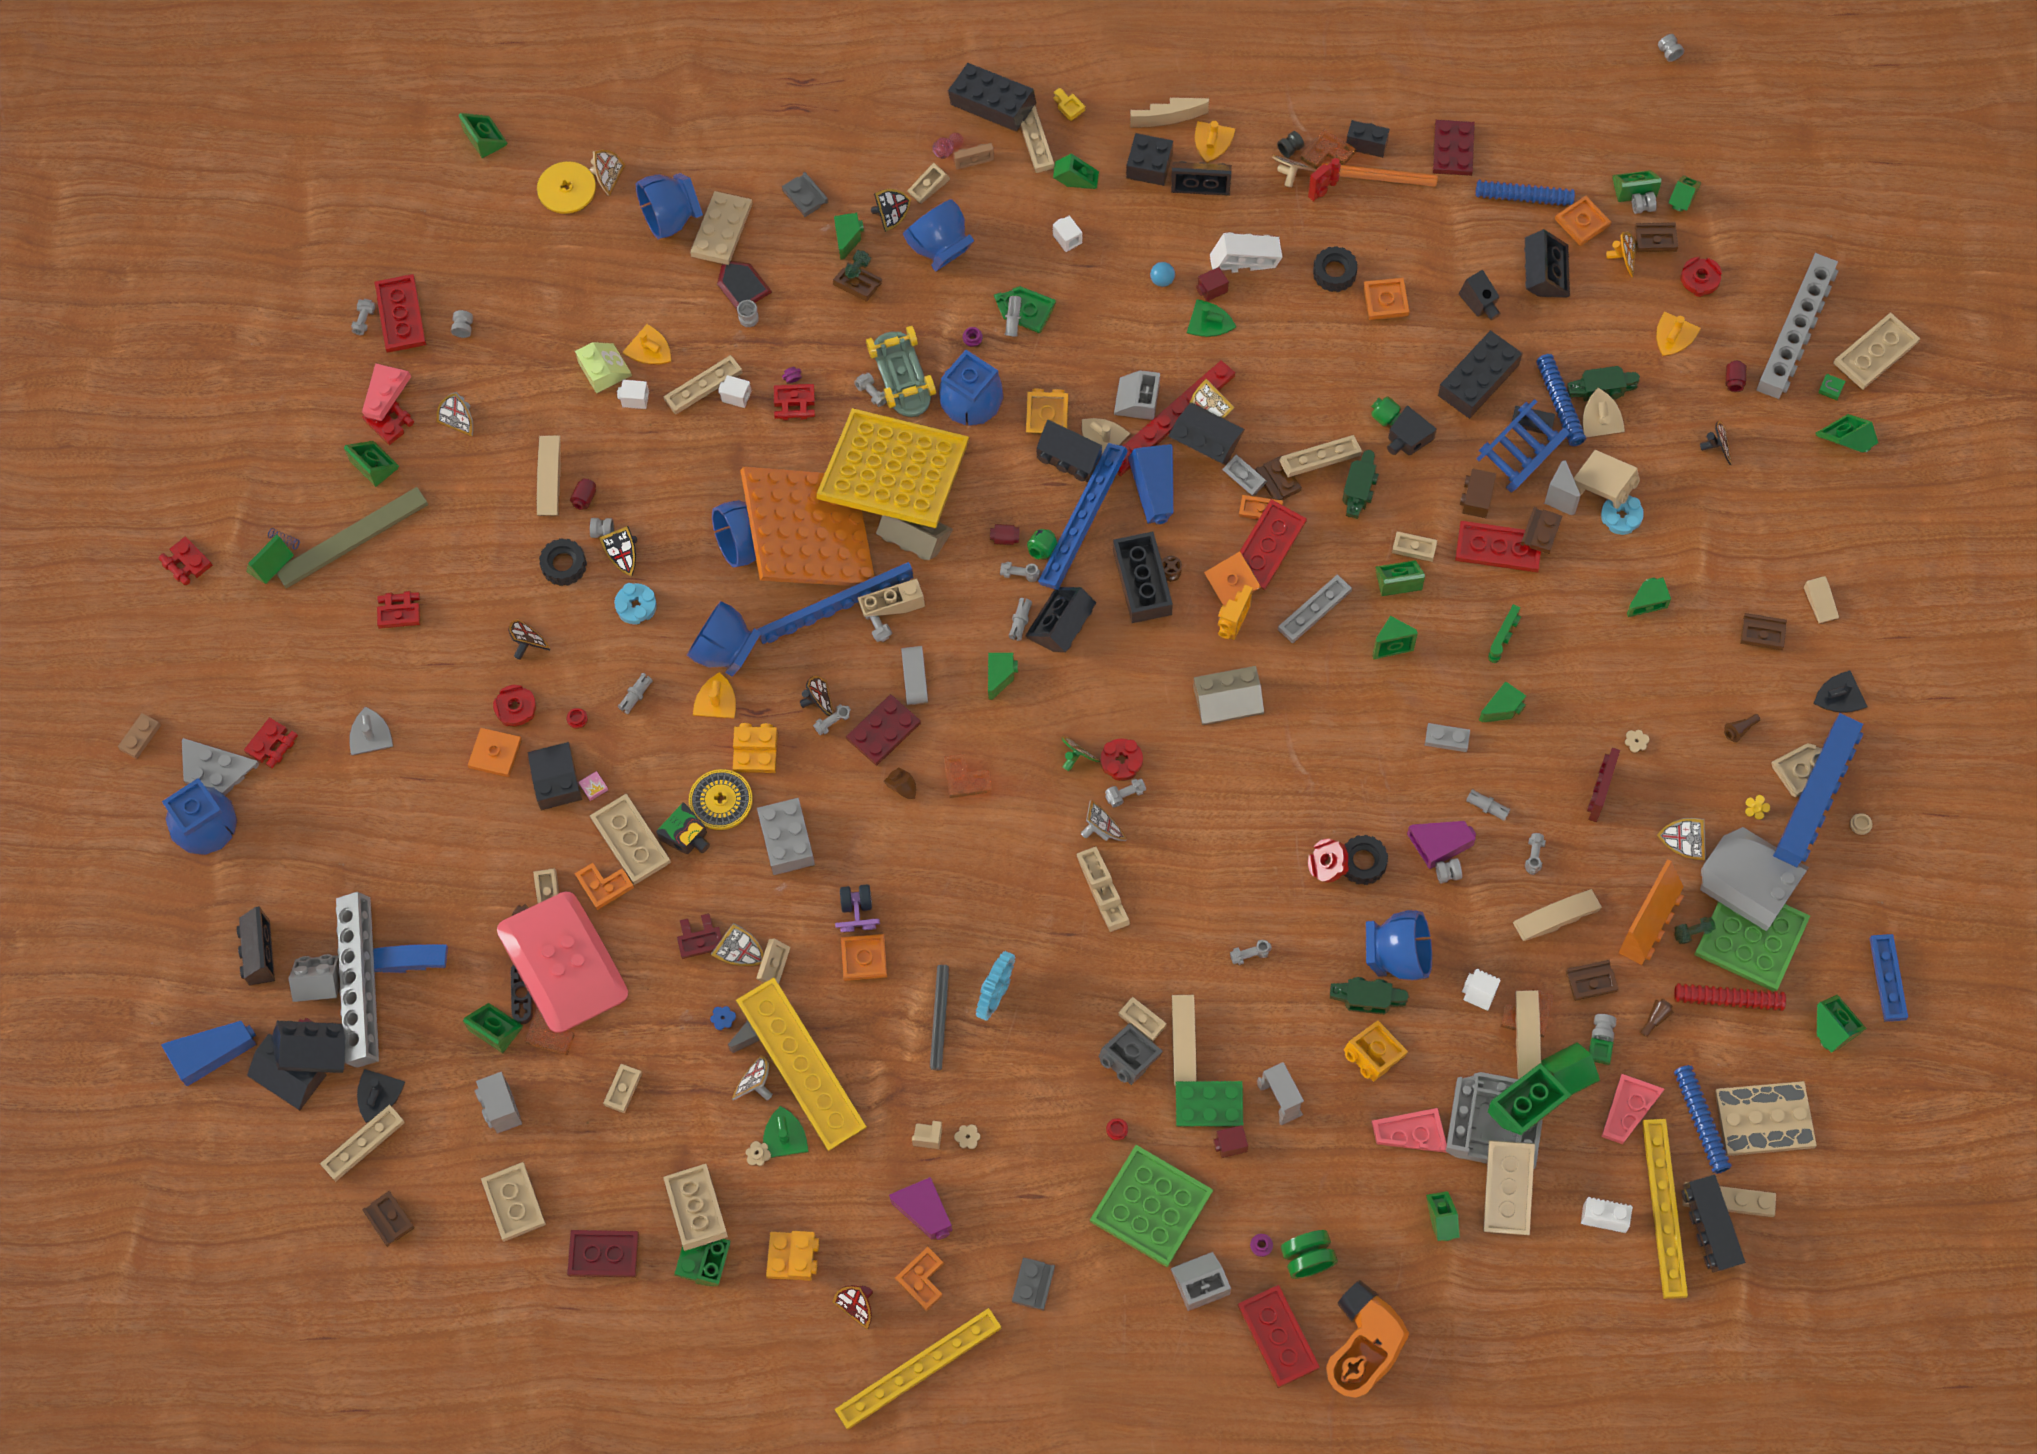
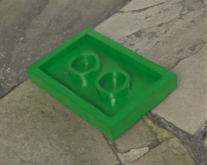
M1176 1081V1127L1243 1125V1081Z

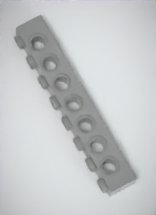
M1815 253L1756 391L1777 399L1780 398L1782 392H1787L1791 383L1787 381L1788 377H1793L1798 367L1794 363L1796 360H1801L1804 349H1801L1803 344L1807 345L1811 333H1808L1810 328L1814 329L1818 317H1815L1816 312L1821 313L1825 304L1822 298L1823 296L1828 297L1832 286L1828 284L1830 280H1835L1839 271L1835 269L1838 261Z
M355 892L336 898L341 1017L346 1038L345 1063L358 1068L379 1062L371 900L370 897L360 892Z

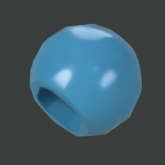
M1158 262L1152 267L1150 278L1156 286L1166 287L1173 282L1175 270L1169 263Z

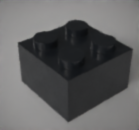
M1135 133L1126 165V178L1164 186L1173 155L1174 141Z

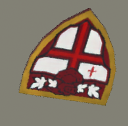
M855 1285L844 1286L839 1289L832 1302L864 1328H869L872 1311L868 1298L873 1294V1291L869 1287Z

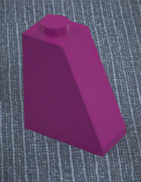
M1465 821L1414 824L1409 826L1407 832L1408 837L1429 869L1435 867L1436 862H1444L1473 847L1476 839L1474 829L1471 826H1467Z
M931 1177L889 1195L892 1205L931 1240L935 1238L941 1240L950 1235L949 1232L952 1231V1225Z

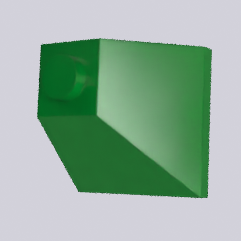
M1850 414L1845 415L1815 433L1817 437L1862 453L1871 450L1873 446L1879 443L1873 423Z
M1838 994L1817 1004V1036L1822 1046L1831 1053L1840 1049L1867 1029Z

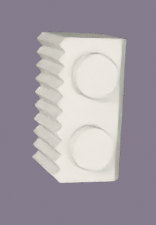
M1479 969L1475 970L1474 975L1469 973L1462 991L1465 993L1464 1001L1488 1011L1499 986L1500 978L1496 979L1495 976L1492 977L1491 974L1488 975L1487 972L1484 973L1479 971Z
M1588 1197L1583 1205L1581 1224L1626 1233L1630 1227L1632 1206L1623 1205L1622 1203L1618 1204L1617 1202L1614 1204L1613 1201L1609 1202L1607 1200L1605 1202L1604 1199L1600 1200L1598 1198L1596 1200L1595 1198L1591 1199V1197Z

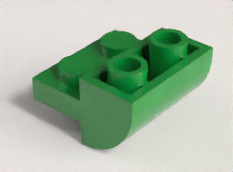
M720 1239L684 1251L682 1245L674 1276L695 1281L696 1284L718 1286L731 1241Z

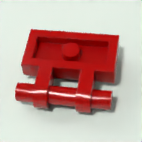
M1333 158L1332 162L1328 165L1323 164L1310 175L1308 197L1313 202L1319 197L1322 198L1327 193L1328 185L1336 186L1339 181L1341 164L1338 158Z
M814 384L774 385V406L782 407V411H774L775 419L788 421L789 418L807 420V418L815 417V409L807 410V406L815 405ZM789 406H800V410H789Z
M396 400L382 421L362 416L363 421L389 446L405 433L401 426L406 424L408 427H411L414 424V420L410 418L411 415L406 410L403 411ZM393 412L398 416L395 420L389 416Z
M186 536L169 549L173 556L168 557L162 553L158 557L162 562V566L166 570H170L174 574L173 577L185 586L191 581L188 578L190 574L198 578L213 566ZM181 562L185 567L179 569L176 565Z
M404 591L403 594H393L391 592L377 596L378 604L385 603V606H377L378 628L420 625L419 603H412V601L420 600V593ZM395 602H404V604L393 605Z
M269 717L245 747L244 752L260 763H263L267 757L270 758L266 765L273 769L277 763L282 761V756L287 749L293 747L295 744L294 740L298 735L291 731L287 737L284 736L288 731L287 728ZM278 743H281L276 751H272Z

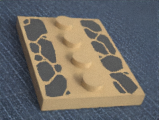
M1805 1081L1715 1090L1723 1143L1727 1152L1726 1156L1813 1149L1817 1146Z

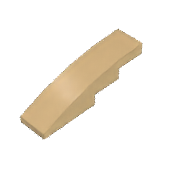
M1170 98V104H1150V110H1131L1130 128L1168 125L1208 113L1209 98Z
M539 436L537 515L559 516L558 496H560L561 477L560 436Z
M1097 847L1077 853L1082 871L1109 931L1112 932L1130 925L1129 918L1121 904V899L1113 885L1112 877Z
M1592 889L1534 911L1515 920L1513 924L1522 940L1526 941L1557 931L1561 926L1576 922L1583 916L1598 912L1602 906Z
M1538 991L1515 992L1518 1079L1541 1063Z
M1172 995L1174 1085H1176V1081H1196L1194 995Z

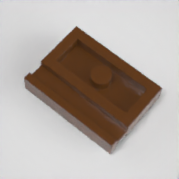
M1676 222L1636 223L1637 252L1677 251Z
M849 262L833 279L834 286L866 302L875 293L877 287L882 284L881 278Z
M1281 456L1265 463L1261 467L1255 468V471L1267 481L1264 487L1271 498L1275 500H1284L1301 492L1302 488L1295 476L1288 477L1280 463Z
M1534 507L1521 545H1527L1532 549L1550 554L1563 516Z
M1749 613L1744 614L1740 644L1783 650L1786 619Z
M1610 960L1568 968L1566 970L1575 1001L1618 991Z
M390 1191L370 1203L371 1205L367 1208L362 1209L387 1247L393 1241H397L415 1228Z

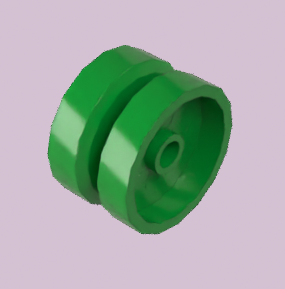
M1317 1230L1294 1237L1281 1245L1280 1248L1284 1259L1292 1260L1287 1266L1291 1278L1309 1277L1323 1272L1338 1263L1335 1251L1327 1248L1331 1244L1328 1231Z

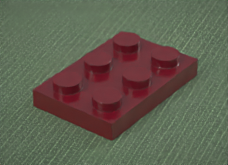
M1435 120L1433 174L1472 176L1475 122Z
M890 694L846 736V739L877 766L921 724V720Z
M1612 747L1610 754L1605 753L1593 789L1592 798L1587 808V812H1590L1588 819L1590 821L1597 822L1618 760L1619 749Z
M571 1230L567 1275L571 1277L636 1278L639 1232Z

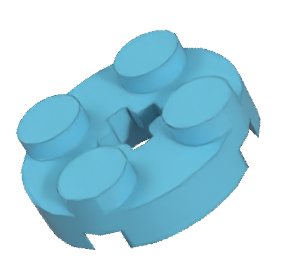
M1628 496L1627 501L1616 509L1613 507V502L1608 499L1601 511L1603 524H1606L1609 530L1615 534L1626 535L1632 533L1633 530L1641 525L1643 519L1641 502L1638 498ZM1624 511L1627 515L1624 518H1620V514H1617V512Z
M627 583L615 597L616 612L621 620L629 624H640L641 621L649 620L657 608L654 592L643 584ZM639 600V603H641V605H636L635 608H633L631 602Z

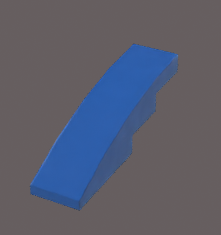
M426 944L374 948V972L406 973V970L446 968L448 946L446 944Z

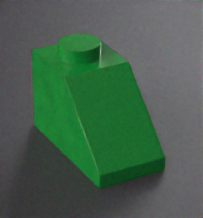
M1071 153L1055 161L1053 178L1063 185L1076 188H1097L1099 171Z
M1683 175L1677 181L1669 200L1672 208L1678 211H1687L1702 182Z
M857 213L834 216L840 260L845 259L861 241L860 232H864L863 221L858 220Z
M1655 577L1649 578L1642 583L1627 611L1628 617L1668 608L1671 597L1663 577L1658 579Z
M988 653L989 700H993L1014 681V673H1018V660H1014V653Z
M1505 681L1481 711L1479 721L1483 723L1509 720L1516 713L1520 715L1526 707L1524 703L1526 695Z
M1449 1192L1426 1195L1432 1228L1437 1240L1450 1241L1454 1238H1460L1458 1213Z

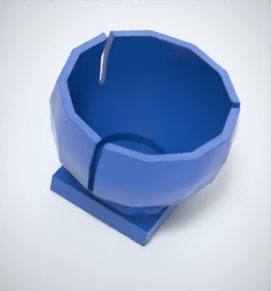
M679 173L671 178L658 174L647 176L635 183L640 206L651 203L641 207L647 224L657 239L667 238L680 231L690 216L697 218L703 215L691 178Z
M952 199L943 202L926 213L903 233L907 244L917 254L933 260L931 266L935 272L966 252L974 242L970 234L968 236L965 235V218L959 206Z
M965 350L954 364L945 371L938 390L943 411L952 421L966 425L967 412L969 426L984 424L994 417L1004 397L998 370L968 350Z
M738 500L714 507L712 510L714 531L730 527L715 532L719 548L726 561L732 567L748 565L755 561L756 556L746 502Z
M720 601L699 632L687 656L695 663L708 668L726 667L725 673L733 677L743 665L761 632L755 628L749 631L742 615L731 605Z
M199 778L162 801L168 810L166 823L170 837L173 842L186 852L206 855L222 849L233 838L232 835L235 833L237 817L232 801L214 787L204 786Z
M1413 910L1393 914L1382 925H1378L1375 921L1366 922V964L1378 977L1387 976V972L1395 977L1405 980L1429 978L1432 970L1431 939L1415 940V938L1431 936L1428 922L1423 912Z

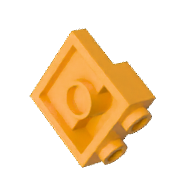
M1032 389V392H1028L1026 433L1042 434L1047 420L1067 428L1069 395L1064 393L1065 390L1053 389L1052 393L1044 392V389Z
M1245 585L1242 592H1237L1234 601L1229 599L1226 606L1222 605L1218 615L1220 617L1218 621V626H1220L1218 635L1222 638L1236 639L1251 606L1252 587Z
M741 723L739 727H734V772L776 773L777 727H773L772 724L768 723L761 724L760 727H752L749 723Z
M1379 1020L1352 1038L1343 1049L1348 1061L1355 1062L1361 1068V1074L1367 1079L1370 1078L1373 1082L1388 1072L1394 1064L1408 1053Z
M770 1232L766 1277L770 1279L812 1281L813 1274L817 1273V1260H814V1252L819 1251V1238H816L815 1232Z

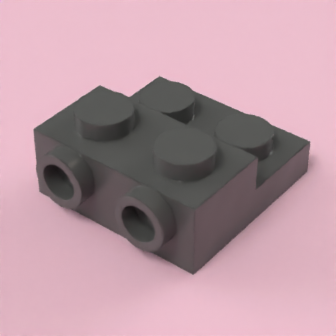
M1129 1023L1103 1046L1098 1057L1105 1068L1111 1067L1117 1073L1120 1081L1128 1082L1132 1085L1161 1056L1163 1051Z

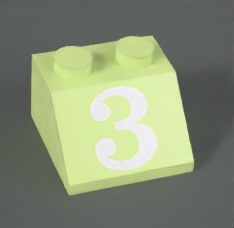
M592 342L575 351L578 363L596 393L632 376L613 343Z

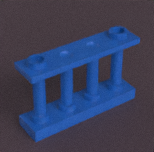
M1535 399L1530 404L1525 402L1518 409L1520 414L1491 444L1486 442L1479 449L1481 454L1476 458L1480 461L1487 455L1509 477L1510 483L1506 488L1511 493L1570 434L1565 428L1559 432L1553 431L1531 409L1537 403ZM1524 415L1548 437L1547 439L1550 442L1546 446L1543 443L1540 444L1518 423ZM1512 428L1535 450L1536 456L1533 459L1527 458L1505 436ZM1498 442L1522 463L1521 466L1524 469L1520 473L1517 470L1514 471L1492 450Z

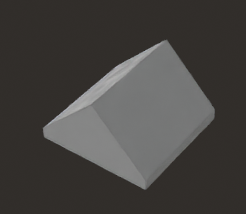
M1565 460L1561 462L1549 485L1544 504L1569 515H1574L1581 495Z

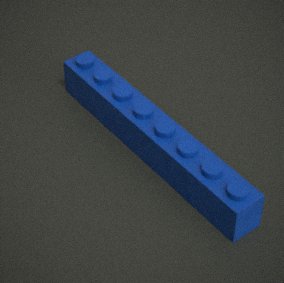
M1839 713L1774 852V857L1795 867H1798L1801 861L1805 862L1811 851L1807 848L1809 844H1814L1818 836L1815 830L1817 827L1821 828L1826 818L1823 815L1824 810L1828 811L1833 803V799L1830 797L1832 793H1837L1841 785L1838 779L1839 777L1843 778L1849 766L1845 764L1847 760H1852L1856 752L1853 746L1854 744H1859L1864 734L1860 732L1863 723Z

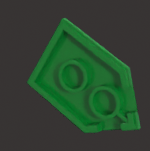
M1021 286L1005 293L994 294L1004 320H1007L1005 315H1008L1010 296L1021 297L1019 314L1021 319H1019L1018 325L1037 333L1042 332L1056 304V300Z

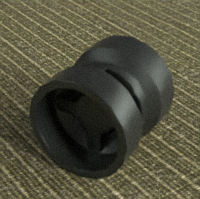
M1292 131L1287 135L1286 139L1282 138L1277 142L1279 151L1286 158L1291 157L1294 151H1299L1305 145L1302 137L1296 131Z

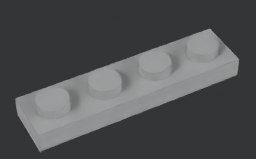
M1336 575L1278 626V631L1293 644L1352 591V587L1340 576Z

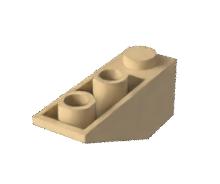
M917 578L858 597L864 617L907 613L925 607L924 596Z

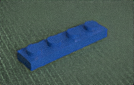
M1893 934L1872 935L1869 939L1884 1022L1907 1020L1908 1013Z

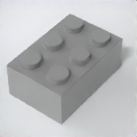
M799 798L757 808L773 875L815 865Z

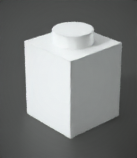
M1070 215L1064 219L1057 220L1053 224V236L1065 252L1082 243V231Z
M727 375L725 381L721 382L719 386L722 402L745 408L752 392L750 382Z
M623 380L622 387H618L617 397L621 400L622 407L647 408L649 396L647 382Z

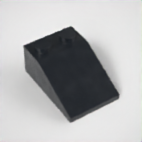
M569 742L528 752L535 795L541 810L582 800Z

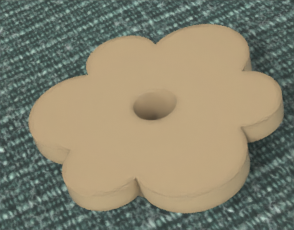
M1630 730L1626 734L1625 745L1629 746L1630 751L1636 753L1639 750L1643 751L1646 749L1649 737L1643 734L1641 730H1636V732Z
M962 1125L959 1129L960 1131L955 1133V1140L960 1142L961 1148L968 1147L974 1149L977 1146V1141L980 1140L977 1127L975 1125L967 1127Z
M754 1141L751 1143L750 1148L746 1150L747 1162L750 1165L757 1164L758 1166H763L764 1161H768L771 1158L768 1145L765 1143L760 1144V1142Z

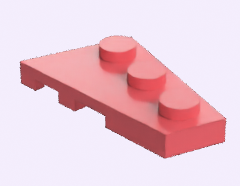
M375 363L362 410L365 417L383 420L410 380L411 375L409 371Z
M1622 1074L1601 1137L1623 1144L1663 1093L1664 1088Z
M1438 1108L1372 1121L1375 1140L1378 1145L1447 1153V1144Z

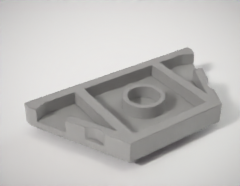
M182 739L183 777L186 784L199 778L204 786L214 787L225 796L232 790L234 785L239 784L245 779L244 775L251 769H256L259 766L256 760L188 739Z

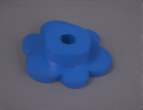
M728 1006L723 1007V1009L715 1007L710 1020L714 1023L717 1030H723L725 1027L730 1028L732 1026V1022L736 1019V1014L730 1011Z

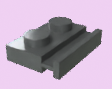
M806 172L782 186L783 192L804 217L819 209L822 204L828 203V198Z
M1023 1257L1012 1303L1044 1311L1055 1265H1048Z

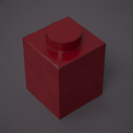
M1217 267L1198 276L1196 288L1199 295L1204 296L1208 302L1227 293L1229 281L1221 268Z
M1243 1125L1216 1132V1138L1213 1139L1215 1151H1220L1221 1158L1248 1151V1143Z

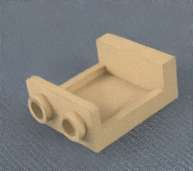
M1594 450L1573 478L1580 494H1583L1585 490L1591 491L1611 500L1613 507L1616 509L1627 501L1629 493L1638 486L1640 481L1637 467L1597 450Z

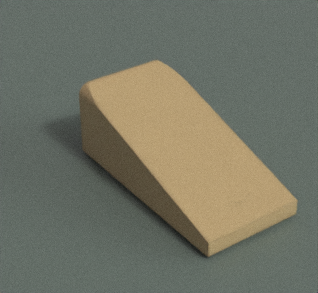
M933 163L907 192L922 204L944 186L950 178Z
M1826 576L1807 581L1804 590L1818 623L1821 624L1839 619Z
M555 868L533 872L538 904L559 894L557 871Z

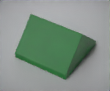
M459 114L463 131L481 158L496 152L508 144L490 116Z
M1653 171L1612 175L1618 202L1632 201L1633 194L1645 195L1646 192H1654L1657 198L1661 178Z
M374 441L348 444L344 447L349 461L375 487L399 468V465Z
M276 534L248 563L246 572L267 584L294 554Z
M1416 560L1375 567L1381 597L1421 591L1423 589L1425 573Z
M1390 615L1376 637L1372 655L1373 660L1414 651L1418 635L1417 629Z
M487 1003L463 1019L468 1031L502 1054L523 1027V1025L490 1003Z
M1578 1042L1541 1060V1064L1571 1095L1600 1081L1592 1054Z

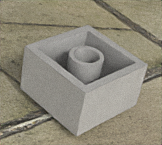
M502 1072L476 1081L478 1089H475L478 1101L485 1108L482 1109V1113L489 1128L494 1127L498 1134L522 1124L510 1086Z

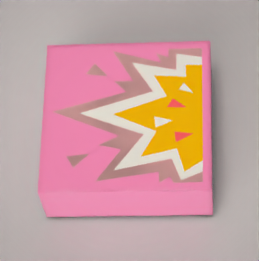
M597 771L578 782L590 801L608 791L607 786Z

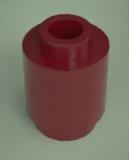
M1735 360L1726 365L1725 384L1731 392H1740L1746 386L1747 366L1741 361Z
M581 479L570 498L573 507L579 510L588 509L596 493V484L590 479Z
M995 524L994 528H990V540H994L996 545L1019 544L1020 528L1009 524Z

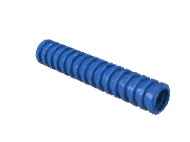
M1478 180L1475 195L1477 198L1479 196L1486 198L1487 196L1489 199L1495 197L1496 200L1498 198H1501V200L1507 198V201H1510V199H1513V201L1519 200L1520 202L1526 200V203L1529 201L1535 203L1537 201L1538 204L1544 202L1546 205L1547 203H1550V205L1556 203L1557 206L1560 204L1571 206L1574 204L1575 191L1574 189L1568 191L1567 188L1564 190L1562 188L1556 189L1555 187L1549 189L1548 186L1546 188H1543V186L1537 188V185H1534V187H1531V185L1525 186L1524 184L1518 186V183L1515 185L1509 183L1507 185L1506 182L1500 184L1498 181L1497 183H1494V181L1488 183L1487 180L1484 182Z
M1542 355L1536 361L1541 371V376H1543L1542 378L1545 381L1549 395L1552 397L1551 400L1554 408H1556V413H1558L1562 428H1565L1570 433L1566 437L1569 440V445L1578 446L1584 443L1587 438L1584 435L1581 424H1579L1580 421L1577 413H1575V408H1573L1556 362L1553 360V355Z
M1690 1065L1682 1066L1674 1071V1075L1677 1076V1082H1680L1679 1088L1682 1089V1095H1685L1684 1101L1688 1102L1686 1106L1690 1108L1689 1114L1693 1115L1691 1119L1695 1121L1694 1126L1698 1128L1696 1132L1700 1134L1699 1139L1703 1141L1702 1146L1706 1148L1704 1152L1708 1154L1707 1159L1711 1161L1709 1165L1713 1167V1173L1725 1172L1732 1165L1728 1163L1729 1157L1725 1156L1727 1152L1723 1150V1143H1720L1721 1137L1717 1136L1719 1132L1715 1130L1716 1124L1712 1123L1714 1119L1710 1117L1711 1112L1707 1110L1709 1107L1705 1104L1706 1099L1702 1097L1704 1094L1700 1091L1701 1086L1697 1085L1699 1081L1695 1078L1696 1073L1692 1072L1694 1068Z

